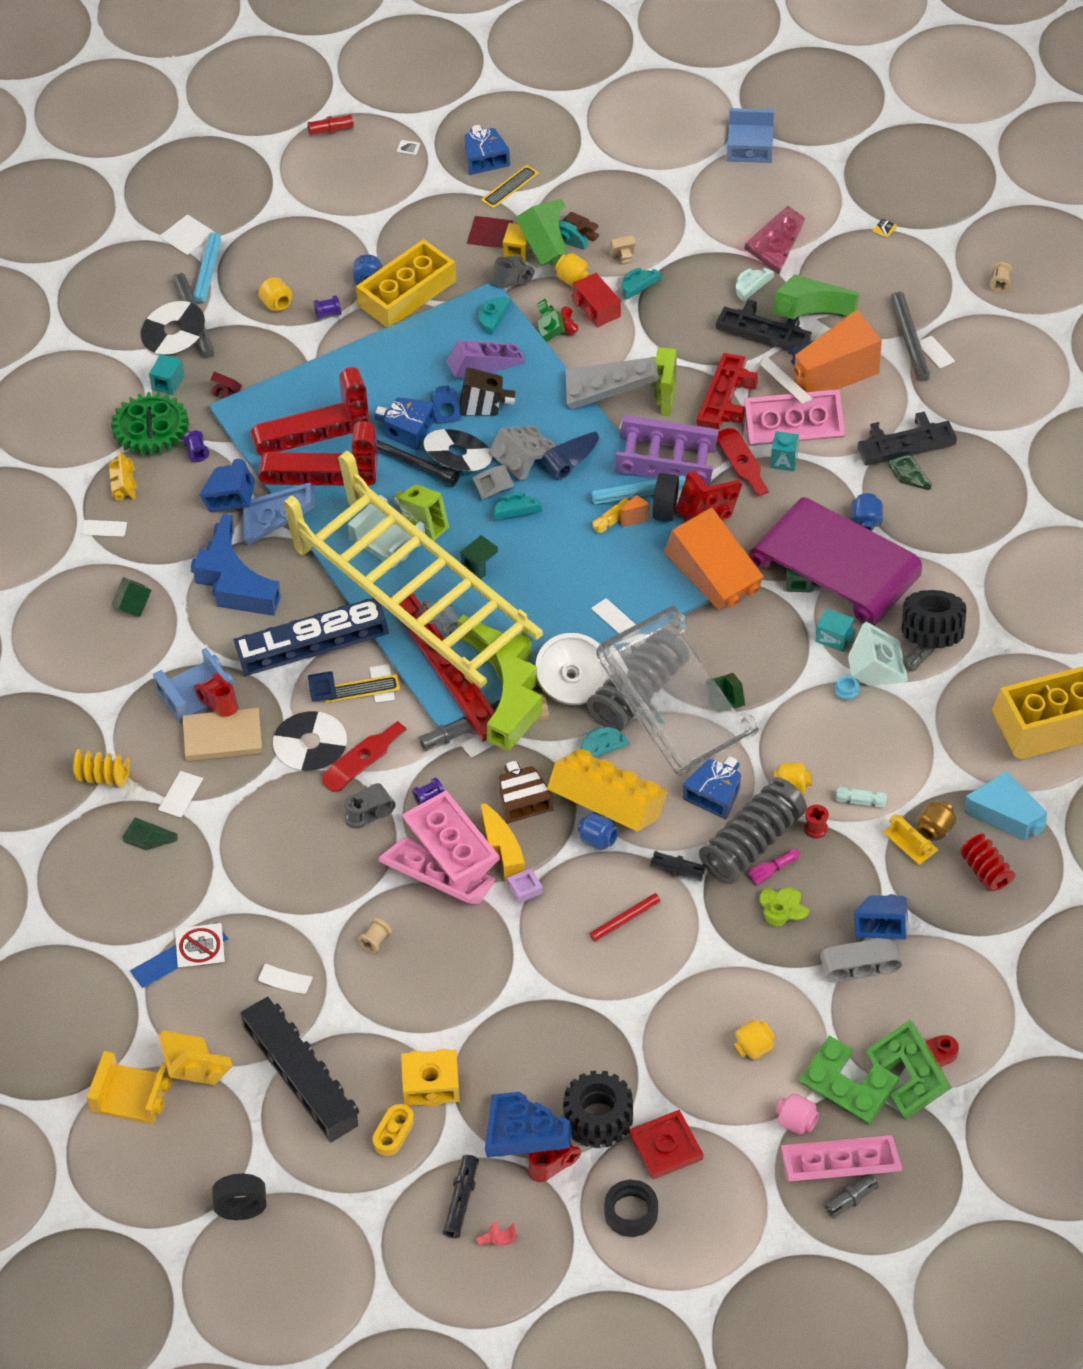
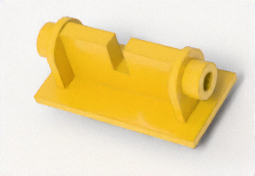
M120 450L118 451V459H112L109 463L110 479L113 481L111 482V494L118 501L123 500L128 495L133 500H136L135 489L137 485L133 478L135 467L129 457L126 458Z
M894 814L889 819L891 825L883 831V834L918 865L938 852V849L932 842L927 840L904 820L902 815Z

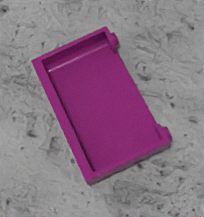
M806 497L800 498L749 551V557L756 567L768 568L772 560L854 603L853 613L855 618L861 623L868 622L873 626L885 616L922 573V562L916 554Z

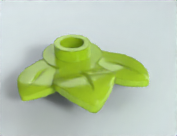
M786 887L779 892L765 888L760 894L759 902L764 907L765 919L773 926H782L788 919L802 920L810 913V909L800 905L801 892L796 888Z

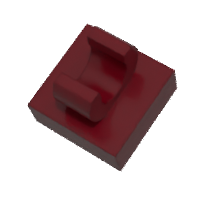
M215 371L210 379L216 383L211 391L216 397H218L221 390H224L222 398L232 395L231 391L237 393L242 387L236 380Z

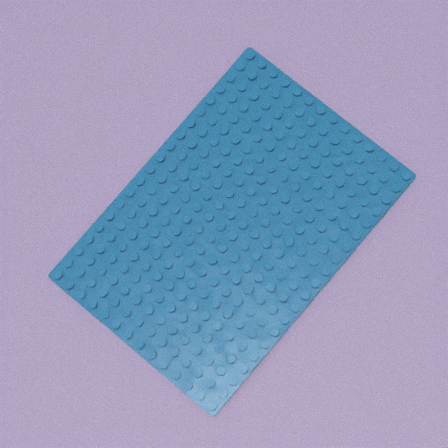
M491 282L210 405V411L258 477L262 455L257 453L250 434L252 427L267 421L342 403L339 374L348 367H355L359 369L367 390L369 421L375 427L376 439L443 468L444 465L428 458V453L424 448V440L417 451L387 438L384 434V423L375 420L377 407L381 406L390 409L398 397L434 403L430 391H436V387L446 385L457 391L460 407V396L464 378L455 377L446 362L457 340L517 344L525 358V362L493 373L503 377L502 389L515 391L514 405L500 403L498 415L496 416L460 415V420L437 423L435 413V420L427 435L440 429L459 430L477 437L491 449L499 429L534 426L539 429L540 434L546 439L554 442L555 447L596 431L599 439L595 447L584 460L573 467L571 473L566 478L557 480L541 463L542 459H535L525 480H519L507 470L514 487L482 500L473 477L502 465L493 456L488 466L480 470L471 471L469 475L460 473L457 484L454 487H449L443 484L438 476L377 450V480L374 485L368 487L378 496L381 495L388 499V504L400 514H402L400 506L394 503V496L397 492H405L412 485L417 484L441 493L449 529L434 540V542L460 563V552L480 535L498 547V552L485 562L486 575L481 580L517 610L521 609L526 613L528 619L543 631V636L538 640L530 634L528 635L532 638V656L527 662L534 666L542 646L551 638L560 634H583L597 641L602 647L608 645L617 647L619 643L627 641L591 609L605 598L645 633L710 603L709 599L665 555L664 549L672 530L686 521L679 515L677 510L673 521L654 519V495L640 497L650 504L649 520L623 527L621 526L620 519L611 527H607L601 534L593 530L592 522L598 517L602 518L601 515L613 506H619L618 503L620 502L614 501L595 505L591 498L593 490L657 480V478L614 472L617 451L625 452L626 439H620V432L596 402L570 410L567 405L565 369L568 368L512 299L509 309L494 333L491 335L483 330V326L478 318L480 307L486 301L493 298H510L503 288L494 286ZM444 403L440 408L441 414L443 416L452 415L454 406L451 403ZM353 433L281 452L344 453L349 451L352 453ZM452 444L448 447L449 451L455 455L462 456L467 454V450L461 445ZM262 483L270 494L299 486ZM312 485L314 487L315 508L304 513L303 518L314 534H317L350 507L345 486ZM512 492H524L526 496H530L533 499L537 498L542 505V512L494 520V506L502 500L504 495ZM367 506L323 542L339 555L355 544L349 540L348 523ZM421 545L409 553L403 562L388 570L373 584L389 597L394 596L438 558ZM311 547L310 551L349 605L364 599L373 598L314 547ZM363 549L348 563L361 574L367 576L383 561ZM445 565L413 593L425 611H427L462 582L463 579ZM471 586L434 617L432 621L443 637L447 638L457 629V620L462 615L470 618L489 601ZM382 606L389 634L373 639L436 727L439 728V725L446 727L462 719H467L401 621ZM498 608L480 622L499 630L501 633H504L515 624L513 620ZM459 640L451 647L455 653L461 658L465 657L469 662L480 654L475 648L462 640ZM487 660L477 669L487 679V684L482 688H478L492 707L500 703L502 686L496 671Z

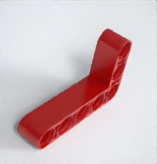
M348 367L339 374L342 403L267 421L252 427L250 434L257 453L263 455L267 452H281L352 434L354 425L357 422H370L367 390L359 369Z
M360 421L353 428L351 454L356 460L359 476L367 486H371L376 483L378 470L376 431L372 423ZM267 452L261 456L258 478L262 483L269 485H303L311 483L312 485L344 486L338 459L343 453Z

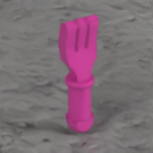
M791 849L777 859L774 858L772 863L764 862L757 865L748 872V875L757 886L772 877L774 871H780L782 867L798 860L800 852L797 849Z

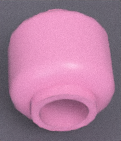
M791 1094L787 1099L782 1098L776 1108V1113L779 1114V1125L798 1135H803L805 1132L810 1133L819 1118L816 1104L798 1094Z

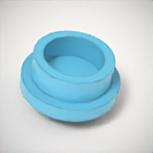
M842 676L835 683L834 692L841 699L851 700L858 696L860 685L852 676Z

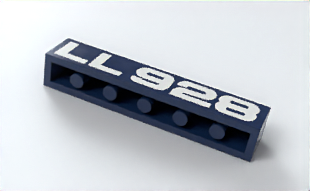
M374 598L347 606H340L337 609L323 613H317L303 619L293 620L276 627H269L259 632L245 634L233 640L245 677L389 634L381 604Z

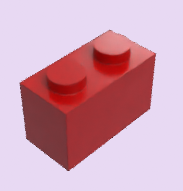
M597 272L573 283L571 297L574 304L584 311L586 318L589 321L591 320L597 328L621 317V300Z

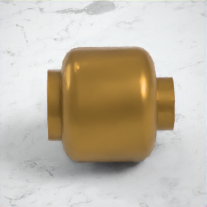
M946 801L929 802L917 818L919 832L930 840L945 838L956 824L954 808Z

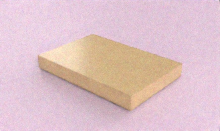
M259 708L240 709L235 714L227 717L219 716L216 712L183 715L186 761L263 753Z

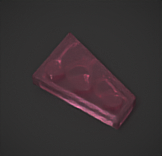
M785 207L745 243L744 249L780 274L804 225L805 217L791 207Z

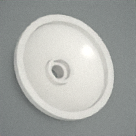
M565 633L551 638L542 646L536 658L537 681L540 687L549 697L563 704H587L588 698L594 695L595 691L603 686V683L611 677V663L606 651L597 641L583 634ZM572 673L575 675V678L571 679L567 674Z

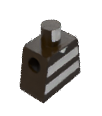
M466 367L460 396V415L496 416L498 415L500 403L514 405L515 391L502 389L503 377L501 375Z

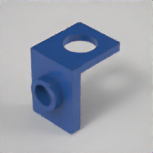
M446 385L436 387V391H430L431 397L434 400L437 423L461 419L457 391L454 388ZM444 403H451L454 406L452 415L443 416L441 414L440 408Z

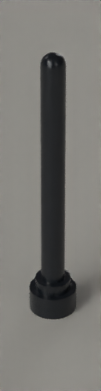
M376 439L378 451L438 476L439 480L449 487H454L460 478V470L446 466L442 468Z

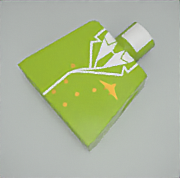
M415 484L405 492L399 491L394 496V503L400 506L402 515L414 525L420 521L424 523L425 534L433 541L449 529L441 493Z

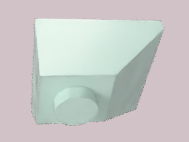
M865 622L848 656L851 676L868 686L905 683L908 681L900 640Z

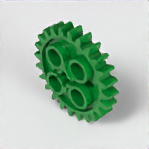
M147 392L146 397L139 393L138 399L135 400L129 397L130 403L122 402V409L116 408V415H112L113 422H111L113 438L117 440V445H123L124 451L130 448L131 454L140 451L141 456L145 452H149L150 456H153L154 451H158L162 455V449L166 448L168 451H172L171 445L179 446L178 439L183 440L184 433H188L189 419L187 410L183 408V403H177L176 397L170 400L169 394L162 398L160 397V392H157L155 396H151V393ZM148 410H151L152 438H149Z

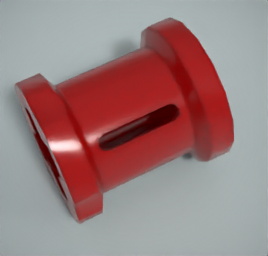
M816 804L806 809L805 819L807 823L804 825V830L807 836L819 839L824 837L828 831L826 822L829 818V812L824 806Z

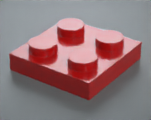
M680 1109L629 1129V1137L652 1180L703 1160L704 1154Z

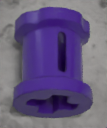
M337 295L332 296L331 299L313 301L318 320H322L325 316L333 314L339 316L342 314Z
M194 430L186 433L183 437V443L189 450V459L192 462H201L207 459L209 449L203 443L204 436L202 432Z
M436 777L431 779L430 783L420 788L415 787L412 789L417 805L445 791L441 782Z

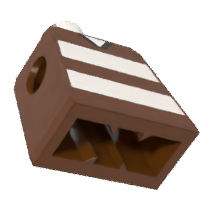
M517 761L507 763L504 767L506 773L499 776V790L506 824L553 811V795L547 789V785L535 767L529 766L521 769Z

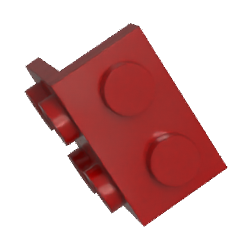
M696 471L688 472L676 510L686 522L710 508L714 509L721 520H727L733 514L742 483L739 480H734L708 487Z

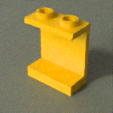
M104 1051L87 1095L90 1112L154 1124L157 1114L161 1115L163 1111V1096L165 1091L170 1090L172 1078L169 1077L166 1063H161L158 1072L117 1065L115 1054Z

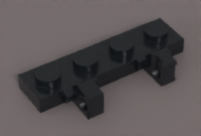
M750 299L747 300L743 310L724 306L716 321V329L785 350H789L793 345L800 346L804 340L810 341L812 338L811 331L799 327L800 316L795 319L788 318L786 324L755 315L757 301Z
M925 411L915 414L914 423L918 427L902 432L885 435L884 431L879 428L880 422L870 424L869 434L871 437H868L867 440L859 441L857 448L864 465L867 466L956 445L957 437L949 421L936 424L934 422L930 423Z

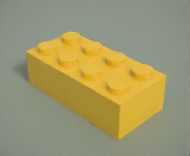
M423 239L356 286L357 305L385 327L398 323L456 282L455 261Z
M583 749L576 750L555 761L547 787L548 790L637 832L660 818L668 793L667 790L660 788L661 786L658 783L645 781L639 778L636 773L629 770L623 771L615 767L613 762L595 758L591 752Z

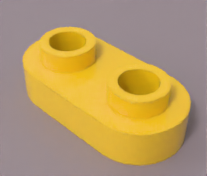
M396 1104L388 1109L373 1135V1146L378 1154L391 1156L400 1150L414 1125V1115L410 1107L404 1104ZM398 1120H404V1121H405V1122L402 1123V1124L396 1123V1121H398ZM385 1142L392 1143L391 1145L387 1146L383 1145Z

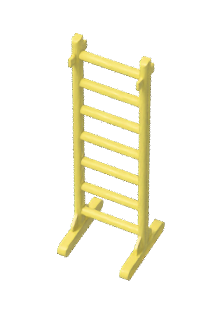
M345 451L338 459L350 507L317 534H314L304 522L301 505L294 496L291 495L283 501L293 544L300 555L304 556L311 550V547H314L461 671L470 683L474 682L480 688L487 684V679L477 669L521 631L527 636L530 634L536 640L543 636V631L528 619L526 613L521 609L517 610L372 491L359 476L356 460L349 451ZM369 503L387 516L341 555L323 542ZM394 524L398 525L412 537L367 576L361 574L348 563ZM420 544L438 558L391 598L373 584ZM445 565L463 579L462 582L417 619L399 606L403 600ZM472 586L489 602L441 641L424 626ZM497 608L515 622L513 626L470 662L465 657L461 658L450 648Z

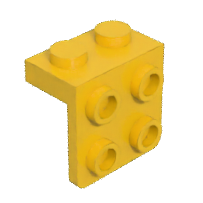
M166 1030L161 1031L158 1035L169 1077L216 1085L233 1067L230 1057L209 1053L207 1043L202 1037Z

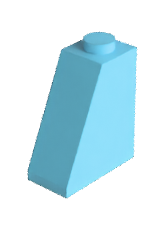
M1007 771L966 796L964 812L967 815L1020 839L1026 840L1033 835L1037 836L1046 827L1047 812Z

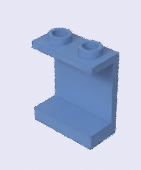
M730 108L727 162L772 163L774 110Z
M207 648L202 649L203 663L171 679H168L162 670L153 674L156 691L179 723L183 722V715L199 714L210 708L197 697L194 690L195 684H202L211 679L212 674L219 673L224 680L234 685L229 672L222 670L218 657L216 655L212 656Z

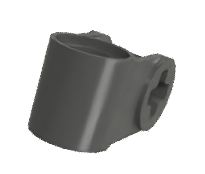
M519 254L499 257L495 261L489 280L494 286L500 288L526 284L533 278L535 270L532 266L526 265Z
M373 784L346 798L344 803L347 811L345 821L352 828H362L377 819L390 815L394 811L396 803L382 784Z

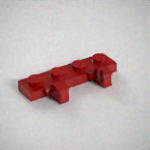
M729 353L722 354L697 416V426L720 430L723 421L743 422L745 407L734 405L731 400L736 388L742 386L745 389H756L758 384V373L744 369L746 356Z

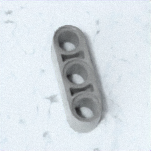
M889 938L832 946L820 953L826 980L829 982H841L889 974L898 971L903 965L896 940Z

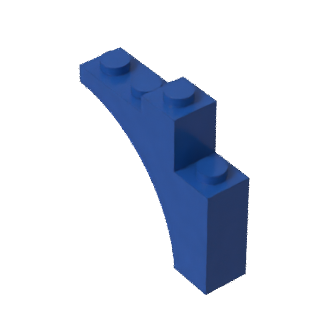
M222 514L220 522L215 524L213 541H209L207 550L199 549L197 557L192 559L191 573H194L195 583L213 586L212 595L216 597L217 607L274 616L281 598L279 581H274L255 573L238 558L232 547L234 534L232 515Z

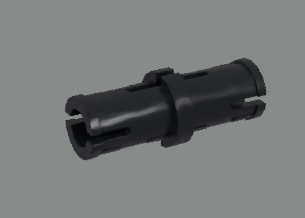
M654 851L650 867L672 872L673 876L676 877L682 875L702 881L706 865L684 860L683 856L680 855L674 857Z

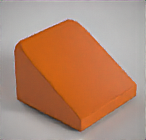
M634 496L620 509L621 526L626 527L649 520L650 504L639 496Z

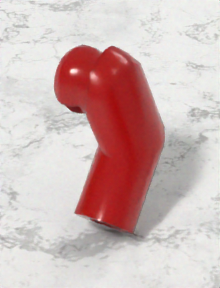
M564 306L560 312L565 328L564 333L573 336L578 331V325L571 319L573 310L570 307Z

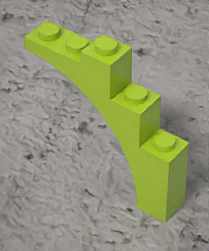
M462 615L457 620V628L467 621L469 617ZM479 623L460 640L481 653L503 633ZM524 633L516 635L488 659L500 680L502 697L496 712L487 723V741L508 752L542 714V695L532 690L537 685V666L527 662L532 656V638Z

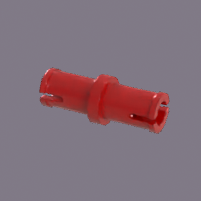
M351 114L335 118L328 116L324 120L307 122L310 136L327 132L334 134L338 130L354 128V122Z

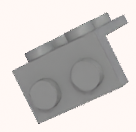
M531 425L499 429L489 454L502 465H505L507 470L516 478L525 480L535 459H542L547 451L555 447V443L546 439L540 434L538 428Z

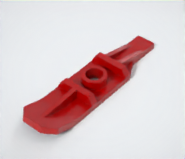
M732 428L718 431L717 443L738 477L746 480L758 497L769 493L760 477L761 467L740 433Z
M397 721L384 732L368 736L328 768L322 775L323 785L332 792L342 791L353 778L384 756L389 745L407 730L406 727ZM362 755L369 756L368 758H360Z

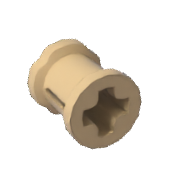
M998 262L993 265V278L990 281V288L994 292L1004 293L1010 289L1011 281L1009 277L1013 270L1010 264Z
M373 918L370 922V928L365 934H361L357 940L365 951L376 954L380 943L385 937L387 938L392 934V930L383 920Z

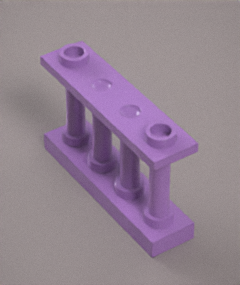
M623 415L620 439H626L625 452L617 451L614 472L657 478L659 473L678 476L684 475L686 478L688 472L696 471L709 487L713 466L706 465L707 453H715L718 429ZM636 441L650 443L648 456L634 454ZM660 445L674 447L672 460L658 458ZM684 449L698 451L696 463L682 461Z

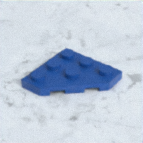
M519 1091L494 1094L491 1098L485 1142L487 1158L503 1157L514 1154L570 1148L572 1132L570 1121L564 1117L558 1118L554 1116L550 1109L538 1102L532 1103L528 1101L526 1095Z

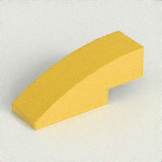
M486 803L481 804L485 838L499 855L504 880L508 881V877L525 871V862L521 848L505 821Z

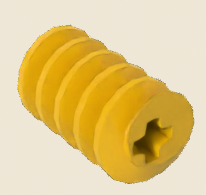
M77 749L74 757L73 772L76 780L79 782H83L86 779L88 783L96 781L97 784H104L106 782L110 786L116 784L117 787H123L130 774V758L127 756L125 762H122L121 754H117L115 760L112 761L111 753H107L105 759H102V753L98 751L95 758H92L91 750H87L85 757H82V750Z

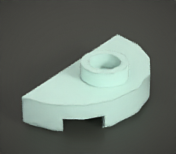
M751 268L742 272L736 281L737 296L744 302L774 277V271L767 268L752 271Z

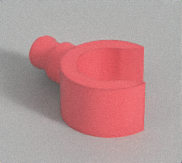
M497 1221L489 1227V1232L476 1238L479 1246L485 1243H493L499 1246L511 1244L517 1239L515 1224L512 1223L508 1229L499 1231Z

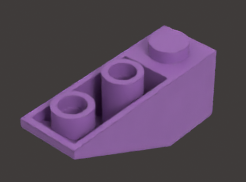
M457 340L446 362L455 377L464 378L466 367L494 373L524 363L525 358L517 344Z

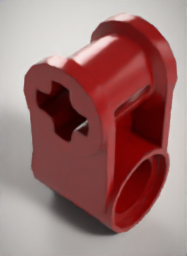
M219 673L212 674V678L202 684L197 683L194 685V690L199 700L215 711L217 715L227 717L237 712L238 703L234 688Z
M570 1143V1148L529 1153V1176L534 1181L545 1182L563 1169L573 1165L581 1156L582 1151L579 1147H574Z

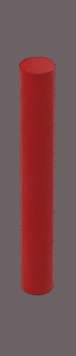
M656 893L652 894L590 932L591 939L594 942L598 941L660 903L659 896Z

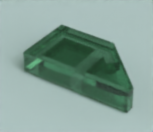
M911 453L889 461L888 467L900 483L925 490L931 489L932 483Z
M135 817L123 834L122 839L123 842L146 851L176 842L178 836L175 832Z

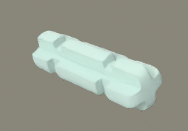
M838 787L836 790V801L842 803L850 801V804L865 806L875 804V807L884 808L887 803V793L877 791L876 794H873V791L852 788V791H850L846 787Z

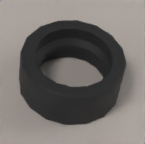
M659 473L653 500L654 519L673 521L679 492L678 475Z
M245 1173L231 1174L216 1181L212 1187L213 1209L222 1218L247 1220L263 1213L267 1207L265 1182L255 1175Z
M632 1179L620 1181L612 1186L606 1194L604 1203V1215L607 1224L614 1232L628 1237L644 1235L650 1231L657 1222L658 1199L655 1191L648 1184ZM624 1197H639L647 1203L648 1212L640 1219L626 1220L615 1213V1204Z

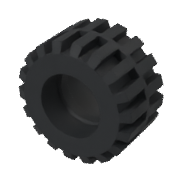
M922 590L912 593L911 596L905 598L903 603L901 627L903 636L909 639V642L927 648H944L958 644L965 634L966 603L960 597L955 596V594L942 590Z
M595 1070L590 1071V1075L587 1076L583 1073L579 1075V1080L573 1079L570 1082V1087L566 1088L565 1097H563L564 1118L570 1121L573 1139L577 1142L583 1140V1145L587 1147L590 1144H594V1148H601V1144H606V1147L612 1146V1141L619 1143L623 1140L622 1134L627 1136L630 1126L633 1124L632 1091L630 1088L627 1089V1083L624 1080L619 1081L618 1075L613 1074L609 1076L608 1071L596 1074ZM598 1103L612 1108L611 1111L602 1115H594L584 1109Z

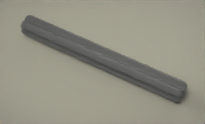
M175 274L173 276L174 284L181 301L197 305L185 274ZM204 326L202 334L196 341L202 356L207 358L214 355V348Z
M901 291L894 292L891 300L916 377L919 381L928 380L930 372L904 293Z

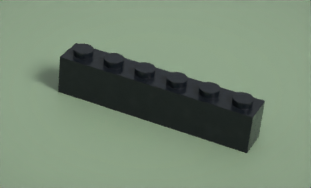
M267 996L240 1012L242 1026L330 1143L359 1126L357 1117L359 1109L352 1099L347 1100L339 1081H333L330 1078L329 1070L322 1060L317 1061L311 1045L307 1041L303 1042L301 1040L297 1027L293 1022H287L285 1013L278 1003L274 1004Z

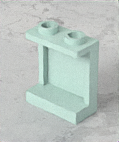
M379 495L383 500H385L388 503V499ZM370 503L348 523L349 540L356 543L387 516ZM421 521L418 522L415 526L425 533V524ZM394 524L364 548V550L384 562L412 537L398 525ZM408 555L405 556V557H404L401 561H399L398 563L403 562V561L408 557Z

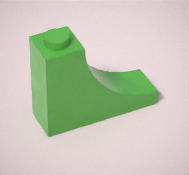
M562 199L532 206L515 217L541 266L549 263L551 266H554L563 254L568 253L559 227L560 211L566 207Z
M794 274L776 291L772 313L791 319L808 313L821 312L849 316L857 309L860 293Z

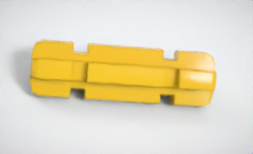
M624 498L618 503L619 506H613L601 515L602 518L598 517L592 522L593 530L601 534L607 527H611L621 519L620 509L629 500Z

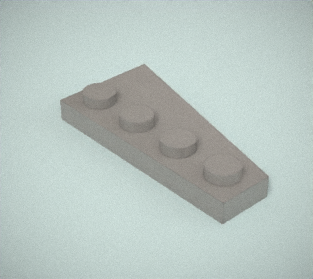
M653 357L565 369L567 405L570 410L658 381L657 362Z

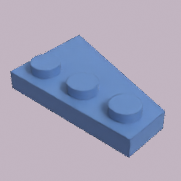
M306 483L251 499L250 507L243 508L244 541L249 546L288 523L283 501L291 495L299 501L303 514L315 508L314 487L312 484Z

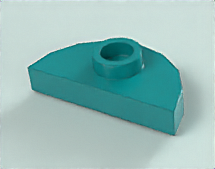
M559 221L564 243L585 250L588 246L585 235L582 237L576 231L577 227L575 225Z
M641 268L629 271L623 277L621 284L622 295L628 300L662 280V273L656 269L650 271L641 270Z
M493 298L486 301L480 307L478 318L485 332L491 335L494 333L511 305V298Z
M512 492L504 495L502 500L494 506V520L542 512V505L537 498L533 499L530 496H526L524 492Z
M605 726L590 731L582 740L580 749L587 750L592 753L593 757H597L630 745L626 736L617 729Z

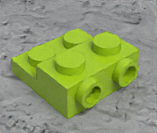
M658 347L656 357H653L657 362L658 381L652 382L651 387H655V397H657V405L661 406V415L670 416L676 387L677 349Z

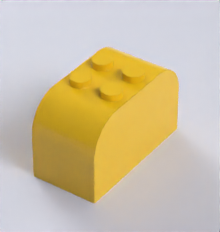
M1083 666L1000 689L992 707V714L1016 758H1031L1083 743Z

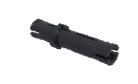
M473 1155L462 1156L458 1176L453 1180L455 1188L443 1229V1234L449 1238H460L470 1194L476 1186L474 1178L479 1159ZM467 1176L464 1191H462L464 1178ZM458 1202H461L458 1215L455 1217Z

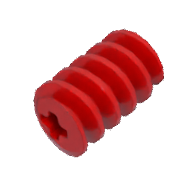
M982 833L967 840L960 850V855L966 860L968 866L972 868L973 873L977 875V878L983 883L987 891H997L1010 884L1016 874L1013 870H1009L1010 865L1004 862V857L998 855L999 850L996 847H992L993 842L991 839L985 840V835Z

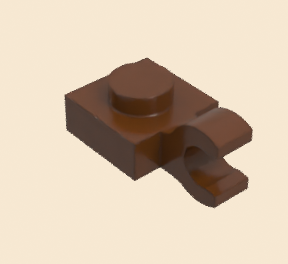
M570 212L562 220L577 227L576 231L581 236L585 235L590 241H595L599 237V234L595 232L599 225L590 222L588 218Z

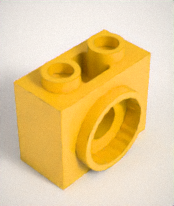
M438 1049L429 1052L411 1051L401 1054L404 1105L435 1107L443 1103L460 1102L456 1049Z

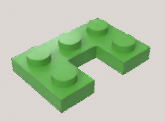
M908 1020L865 1050L873 1065L877 1063L889 1071L903 1061L913 1079L890 1094L902 1116L906 1119L952 1089L951 1084L924 1038L911 1020Z
M829 1035L800 1077L799 1082L870 1126L900 1079L877 1063H875L861 1085L842 1075L840 1072L852 1056L853 1049Z

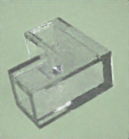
M424 601L418 611V615L421 616L438 601ZM450 604L427 624L437 623L444 634H451L457 629V620L460 617Z

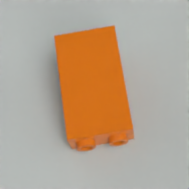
M858 310L854 311L795 355V366H793L794 382L805 392L838 390L876 375L880 371L882 340Z
M713 508L706 510L672 530L664 549L665 555L719 611L726 606L728 608L735 606L741 600L740 598L745 595L750 597L760 590V584L764 576Z

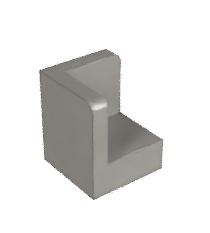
M505 465L491 468L473 477L482 500L514 487Z

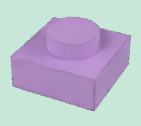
M532 868L507 878L508 885L519 903L543 894V887Z

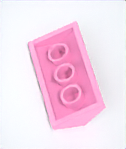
M840 390L806 392L813 399L803 404L793 394L744 398L749 445L773 443L775 431L799 434V441L845 437Z
M447 790L402 814L404 821L454 884L479 880L500 859L497 852Z
M407 837L402 838L388 849L378 860L469 904H480L495 883L494 877L484 874L479 880L454 884L425 846Z
M893 1135L781 1145L785 1178L789 1182L902 1171Z

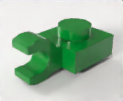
M546 299L538 302L537 307L543 317L537 321L540 335L547 342L564 332L565 328L561 313L554 309L553 305L548 307Z

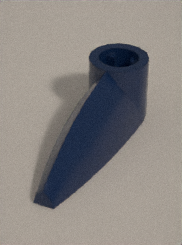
M596 431L550 449L542 457L541 463L557 480L566 478L571 473L573 467L584 460L593 450L599 439L598 433Z

